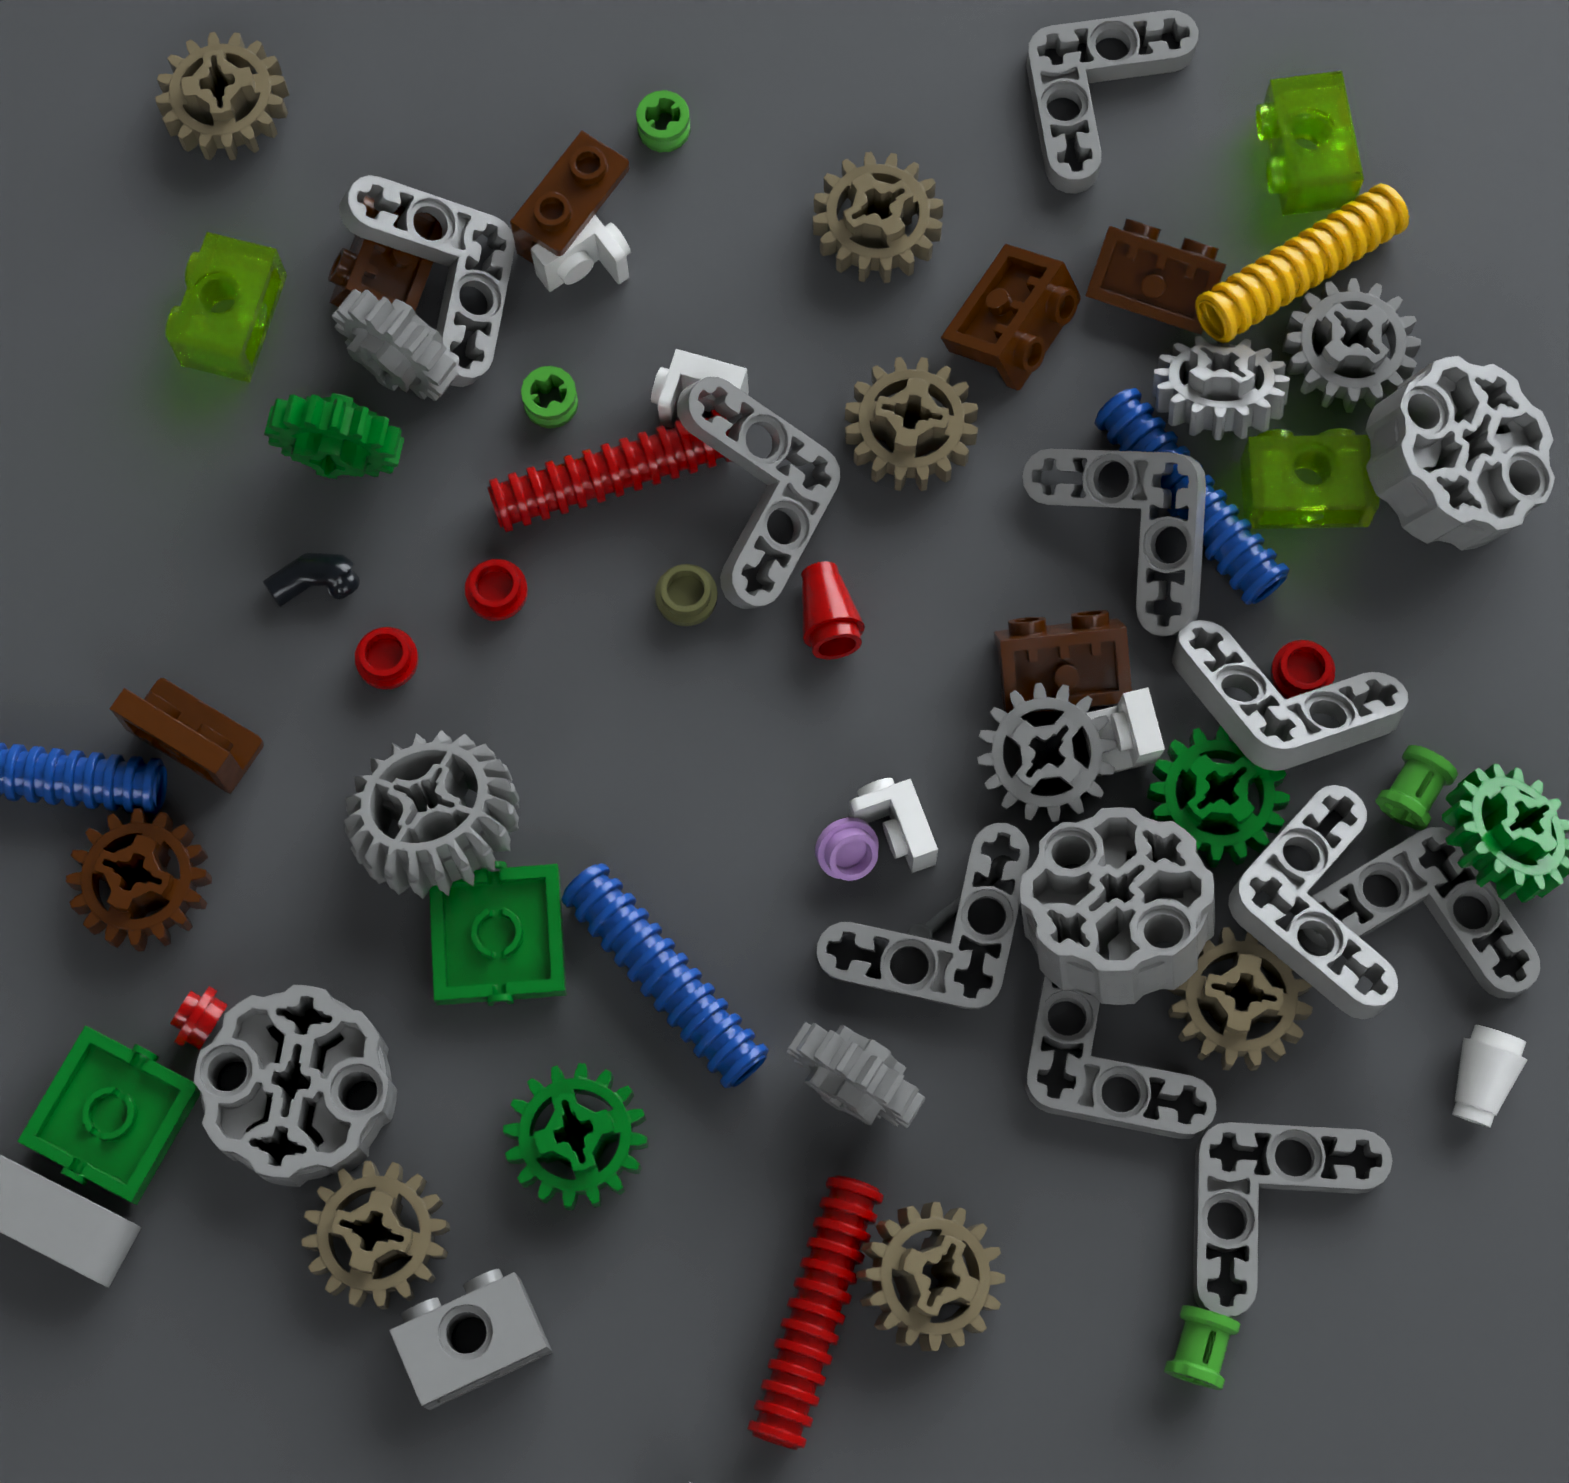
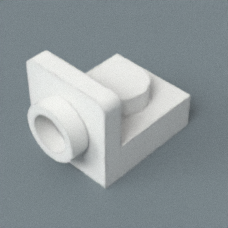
M596 215L593 216L564 255L556 256L539 244L531 248L536 275L549 292L563 283L570 285L578 282L591 271L594 263L598 260L617 284H621L629 278L626 256L631 253L626 239L613 223L610 222L604 226Z
M676 349L670 368L660 367L652 389L651 402L658 404L660 425L670 428L674 427V422L678 415L677 402L681 392L688 385L706 377H720L748 395L747 368ZM710 394L701 399L698 398V401L705 406L704 411L710 412L714 409L713 404L716 398Z
M1148 687L1123 693L1117 706L1086 713L1091 720L1105 715L1109 719L1106 726L1098 731L1100 739L1116 740L1117 748L1102 753V761L1115 767L1114 773L1156 763L1165 750ZM1083 730L1085 742H1086L1087 749H1088V753H1089V757H1090V746H1089V742H1088L1087 736H1086V734H1085V732H1084V730Z
M884 778L871 782L857 791L859 797L850 800V817L859 818L869 823L890 816L891 820L883 822V829L894 858L897 859L905 856L911 873L936 865L938 848L911 778L896 784L893 778Z

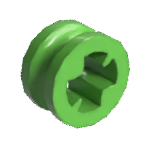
M661 90L646 95L640 101L636 110L638 135L644 145L657 152H671L680 148L688 140L691 132L689 107L681 96L668 90ZM661 113L672 114V121L667 124L666 130L655 129V121L659 120Z
M544 366L530 372L524 379L521 395L525 413L530 421L548 429L561 427L570 422L578 408V397L575 382L569 373L559 367ZM553 387H558L562 403L551 401L547 408L541 407L537 393L548 394Z

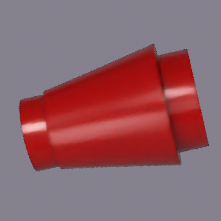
M824 561L807 566L801 572L803 582V641L812 648L813 655L817 658L831 660L848 656L861 647V635L865 630V625L839 574L837 565L833 562Z

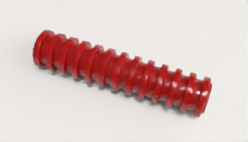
M713 409L710 411L711 417L705 418V420L715 417L717 415L723 418L725 417L716 412L715 409ZM678 420L674 422L673 429L666 431L662 425L656 427V434L648 436L643 431L637 433V440L629 442L628 438L624 437L618 440L619 446L613 448L610 447L609 443L600 445L601 451L592 454L590 449H586L581 452L582 457L575 460L572 455L564 456V463L555 465L551 460L545 462V469L536 471L535 467L532 466L526 468L527 475L518 477L516 472L507 475L508 481L499 483L497 478L490 479V486L487 488L500 528L503 527L505 532H510L514 529V523L522 521L524 526L532 524L531 518L541 516V519L544 521L551 518L550 512L559 510L560 514L563 515L569 513L568 506L577 504L579 509L588 506L587 500L596 498L597 502L601 503L606 501L605 495L614 492L616 497H620L625 494V488L633 487L634 491H639L643 489L642 483L651 481L652 485L655 486L661 484V477L669 475L674 480L680 478L679 471L687 469L690 474L698 472V465L705 463L708 468L717 466V459L724 457L726 462H731V460L692 435L681 424V421ZM730 429L726 431L727 436L729 435Z
M841 1175L827 1178L826 1187L831 1191L829 1197H821L819 1207L824 1212L822 1217H815L813 1227L818 1231L816 1237H809L806 1246L811 1249L809 1257H802L800 1267L805 1269L803 1278H795L793 1286L798 1289L796 1298L790 1297L787 1303V1307L792 1312L790 1318H782L780 1327L786 1331L783 1339L776 1338L774 1348L779 1350L777 1359H769L767 1368L772 1370L770 1380L763 1379L760 1386L766 1393L764 1399L756 1400L754 1409L759 1412L757 1421L750 1420L747 1427L750 1432H753L752 1436L792 1450L805 1448L807 1440L801 1437L804 1427L811 1428L813 1418L808 1416L810 1407H818L820 1398L814 1394L817 1386L823 1387L825 1385L826 1377L821 1372L823 1366H830L833 1357L827 1353L830 1345L836 1346L838 1344L839 1336L834 1331L836 1325H844L846 1316L840 1312L843 1305H850L852 1295L847 1293L849 1285H856L858 1280L856 1273L853 1271L855 1265L863 1264L865 1255L860 1252L863 1243H869L871 1235L866 1230L868 1225H875L877 1220V1214L872 1211L874 1205H881L884 1195L879 1192L878 1188L860 1180Z

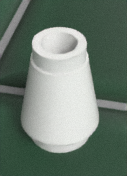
M1475 1025L1471 1038H1463L1455 1095L1456 1104L1452 1115L1491 1128L1494 1116H1497L1527 1062V1059L1522 1057L1526 1041L1489 1027Z

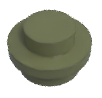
M692 564L674 566L668 569L657 582L655 589L657 608L662 616L673 624L679 626L697 625L710 617L715 610L718 600L716 583L713 577L699 566Z

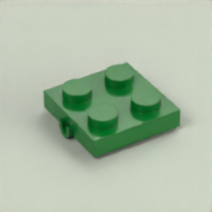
M495 861V868L500 869L499 871L491 872L482 867L474 871V886L463 881V879L452 882L449 896L440 891L437 885L430 888L434 1001L437 1005L487 1002L488 1006H493L495 1002L514 1004L516 999L567 996L561 881L558 864L507 867L506 862Z
M85 1025L17 1142L63 1166L60 1173L84 1186L89 1180L137 1206L198 1100L200 1090L193 1081L157 1063L159 1057L151 1051L137 1044H134L133 1048L130 1049Z

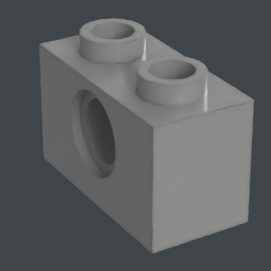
M500 1269L483 1273L463 1285L466 1295L444 1305H441L438 1297L421 1302L401 1314L404 1324L389 1330L422 1407L432 1410L553 1353L525 1287L515 1272L504 1277ZM470 1317L482 1319L487 1331L483 1345L472 1353L463 1354L457 1352L452 1342V1335L456 1325Z

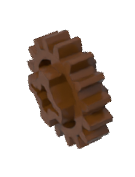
M134 808L131 815V823L125 825L114 813L108 815L110 831L102 835L98 831L89 828L85 832L93 844L89 852L73 850L70 855L82 866L81 872L66 875V883L72 889L82 892L69 902L71 908L79 915L89 913L83 925L93 935L106 929L105 940L113 947L118 948L126 935H128L131 945L137 951H145L148 936L155 935L164 946L171 944L169 928L177 924L180 928L190 931L193 925L185 915L190 907L205 909L208 904L196 892L197 887L212 884V876L207 870L196 867L208 858L207 853L200 844L190 845L195 835L185 824L172 831L173 820L165 812L161 811L155 817L153 823L150 824L141 808ZM132 843V845H130V846H128V847H126V848H124V849H121V850L117 851V850L120 849L121 847H123V846H125V845H127V844ZM169 849L174 851L178 859L180 880L174 878L167 871V866L171 859L168 855ZM147 871L159 885L148 881L146 884L136 882L131 887L120 875L129 878L132 875L143 877ZM99 880L105 881L111 889L107 903L110 905L108 911L100 897ZM165 906L163 909H161V910L158 911L157 913H155V914H153V915H151V916L145 917L147 913L152 912V911H154V910H156V909H158V908H161V907Z

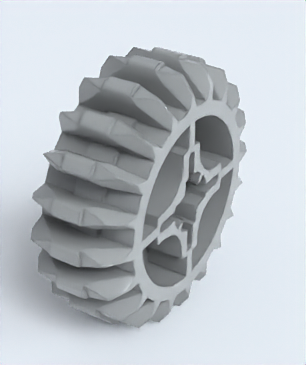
M441 730L432 742L426 743V740L416 733L413 745L405 749L391 743V756L385 761L370 757L372 775L355 776V790L357 794L345 798L347 804L346 811L349 815L344 820L346 825L345 832L352 843L351 850L359 864H363L370 877L376 880L378 884L387 882L388 886L394 889L398 895L411 886L413 892L423 899L430 888L437 885L440 891L449 896L452 882L463 879V881L474 886V871L479 867L495 871L496 859L493 852L511 851V839L508 833L519 829V817L516 812L519 808V795L514 784L511 783L513 779L507 766L502 764L500 759L496 758L494 752L487 747L486 743L476 746L475 742L470 740L466 734L452 742L451 737ZM468 789L477 793L473 809L465 806L464 796ZM393 819L399 820L397 824L400 828L395 839L388 836L389 827Z

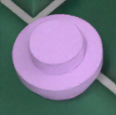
M847 817L836 820L828 825L818 837L815 846L816 860L823 871L833 878L846 881L858 880L870 873L876 865L879 849L878 837L871 826L862 819Z

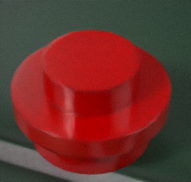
M490 559L478 564L469 573L465 582V596L470 608L478 616L491 621H501L516 615L522 609L527 600L528 586L526 578L518 566L507 560Z
M381 627L370 631L360 640L355 651V665L361 678L370 686L384 690L398 688L407 683L416 672L419 661L418 651L412 638L404 631L394 627Z
M1295 640L1287 643L1279 649L1271 664L1272 682L1278 692L1287 699L1333 684L1335 678V664L1329 652L1321 645L1309 640Z
M209 986L202 997L193 991L189 992L170 1022L172 1026L180 1030L174 1041L175 1043L183 1047L188 1042L199 1050L202 1048L228 1004L215 997L217 990Z

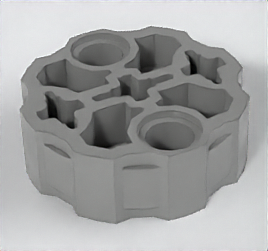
M1460 356L1445 357L1433 361L1399 384L1398 389L1393 394L1376 404L1367 421L1365 430L1370 439L1371 457L1366 469L1376 495L1388 502L1397 513L1402 528L1426 544L1442 541L1453 544L1461 551L1486 545L1522 525L1524 518L1531 510L1546 503L1553 488L1555 476L1550 467L1549 449L1554 440L1544 413L1534 407L1524 396L1518 380L1495 364L1486 366L1470 364Z
M1101 808L1091 818L1076 823H1060L1039 841V854L1030 869L1021 875L1020 901L1025 937L1032 942L1038 954L1040 970L1062 990L1077 989L1093 995L1101 1004H1135L1143 995L1159 989L1175 990L1198 970V956L1205 943L1214 936L1215 897L1213 873L1204 867L1203 862L1198 856L1196 840L1174 821L1158 822L1143 817L1135 808ZM1127 856H1133L1127 861ZM1070 864L1082 865L1078 868L1072 869L1063 868L1064 866ZM1160 942H1171L1176 944L1173 947L1169 948H1158L1153 946ZM1107 950L1109 951V960H1105L1101 956Z
M292 985L285 992L275 993L266 997L251 995L237 1003L224 1014L223 1027L217 1033L213 1042L200 1050L195 1068L194 1084L198 1087L201 1094V1103L204 1111L202 1125L210 1139L222 1153L233 1161H240L270 1183L301 1187L308 1180L319 1179L328 1175L338 1176V1171L343 1168L350 1172L369 1157L370 1145L379 1134L381 1128L391 1122L397 1101V1088L392 1083L390 1065L387 1059L389 1048L362 1011L353 1010L346 1004L332 998L326 989L307 985ZM312 1009H315L325 1022L311 1024L307 1034H304L293 1021L308 1019ZM273 1025L284 1036L279 1063L276 1062L280 1044L268 1031ZM325 1051H326V1056H325V1061H324V1066H323V1072L321 1073V1068H322L324 1053H325ZM232 1062L245 1063L247 1075L244 1082L232 1091H221L218 1087V1077L221 1070ZM299 1073H301L311 1084L308 1089H298L293 1099L283 1087L285 1082H296ZM360 1081L376 1083L377 1095L374 1102L368 1108L358 1111L347 1108L346 1096L354 1084ZM270 1097L272 1099L268 1122L260 1124L251 1129L255 1124H258L265 1120ZM314 1108L312 1126L320 1133L324 1140L319 1146L308 1136ZM286 1137H288V1140L306 1153L285 1155L280 1166V1162L269 1153L263 1151V1149L283 1147Z

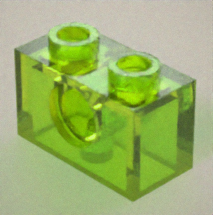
M1342 71L1270 79L1264 103L1257 104L1255 120L1259 139L1268 140L1271 158H1267L1266 161L1267 186L1270 194L1279 195L1282 215L1339 209L1344 204L1354 201L1361 189L1364 175ZM1295 140H1309L1318 148L1307 149L1301 147Z
M206 232L200 252L194 251L188 260L185 271L187 289L181 306L175 305L171 309L166 324V339L170 343L181 366L250 383L287 277L277 249ZM220 301H235L224 312H210L213 306Z
M1335 428L1314 436H1294L1291 431L1273 429L1261 432L1257 436L1249 437L1240 459L1244 519L1246 518L1251 522V529L1369 527L1380 506V501L1373 489L1366 469L1371 457L1368 435H1356L1355 431L1351 429ZM1300 468L1311 469L1319 474L1323 483L1317 485L1304 483L1297 477L1295 470Z

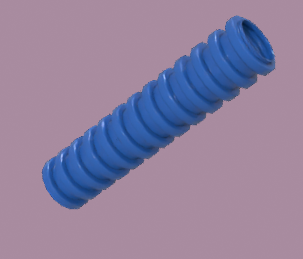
M1137 388L1119 392L1106 402L1097 413L1094 422L1095 426L1101 431L1106 429L1109 431L1106 439L1112 445L1119 444V451L1171 452L1190 456L1191 452L1186 446L1178 447L1176 445L1178 436L1173 431L1165 432L1166 422L1160 416L1154 418L1152 416L1154 412L1152 405L1148 402H1140L1142 394ZM1174 464L1172 474L1162 475L1160 481L1161 488L1170 489L1172 493L1171 509H1167L1168 513L1173 517L1180 516L1188 520L1189 509H1175L1177 490L1188 488L1189 478L1179 474L1178 464ZM1209 474L1205 475L1206 498L1203 545L1206 549L1204 556L1210 561L1216 559L1219 562L1216 570L1222 576L1229 574L1231 579L1228 584L1233 590L1241 589L1244 592L1241 600L1246 605L1259 603L1284 583L1290 569L1285 563L1277 564L1274 561L1277 553L1272 548H1263L1262 545L1265 539L1259 533L1252 535L1250 532L1252 528L1251 522L1246 518L1240 520L1237 517L1240 509L1235 504L1227 505L1225 501L1228 495L1222 489L1215 491L1213 488L1215 480Z
M0 742V797L4 793L8 800L19 801L24 795L27 802L38 803L44 797L46 803L50 805H58L64 799L65 804L70 807H77L83 801L86 808L97 809L103 803L105 809L110 811H116L120 805H123L125 811L133 813L134 808L143 807L145 814L156 815L163 806L167 791V769L161 758H151L148 763H145L141 756H131L128 761H125L121 754H111L108 759H105L101 752H92L89 757H86L81 750H72L69 755H66L64 749L52 748L48 754L45 748L41 746H33L28 752L24 745L13 744L8 750L6 744Z
M605 863L592 865L582 871L565 888L561 899L562 903L566 908H576L575 918L580 923L586 921L589 923L588 933L592 937L600 936L603 939L600 945L605 952L614 951L616 954L613 959L618 967H628L627 977L629 980L642 983L640 992L643 996H653L656 999L653 1003L658 1013L666 1011L669 1014L666 1019L667 1023L671 1028L679 1026L682 1029L680 1038L684 1043L692 1041L696 1045L693 1053L698 1058L705 1056L709 1060L706 1066L711 1073L719 1071L722 1075L720 1084L725 1089L734 1088L744 1082L767 1059L766 1055L769 1049L764 1043L756 1045L753 1042L755 1033L751 1028L743 1030L739 1026L742 1018L737 1013L730 1015L726 1011L729 1006L728 1002L724 998L715 999L713 996L715 992L714 986L711 983L702 984L700 982L702 973L699 969H689L686 966L689 962L688 957L684 953L676 954L673 951L676 946L675 942L671 938L663 939L660 936L662 927L658 923H648L649 913L647 910L634 907L636 898L632 893L623 894L621 892L623 888L622 882L618 878L610 879L608 877L610 869Z

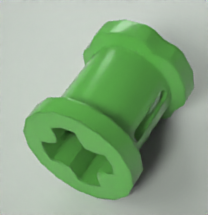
M1409 745L1402 755L1403 762L1405 763L1390 789L1381 790L1375 802L1380 807V810L1394 821L1416 830H1424L1432 820L1428 812L1444 786L1453 784L1458 773L1457 769L1443 756L1422 746Z
M1183 1305L1179 1316L1185 1322L1174 1360L1166 1361L1163 1372L1198 1386L1223 1390L1225 1379L1220 1375L1230 1336L1238 1334L1241 1324L1230 1317L1210 1310Z

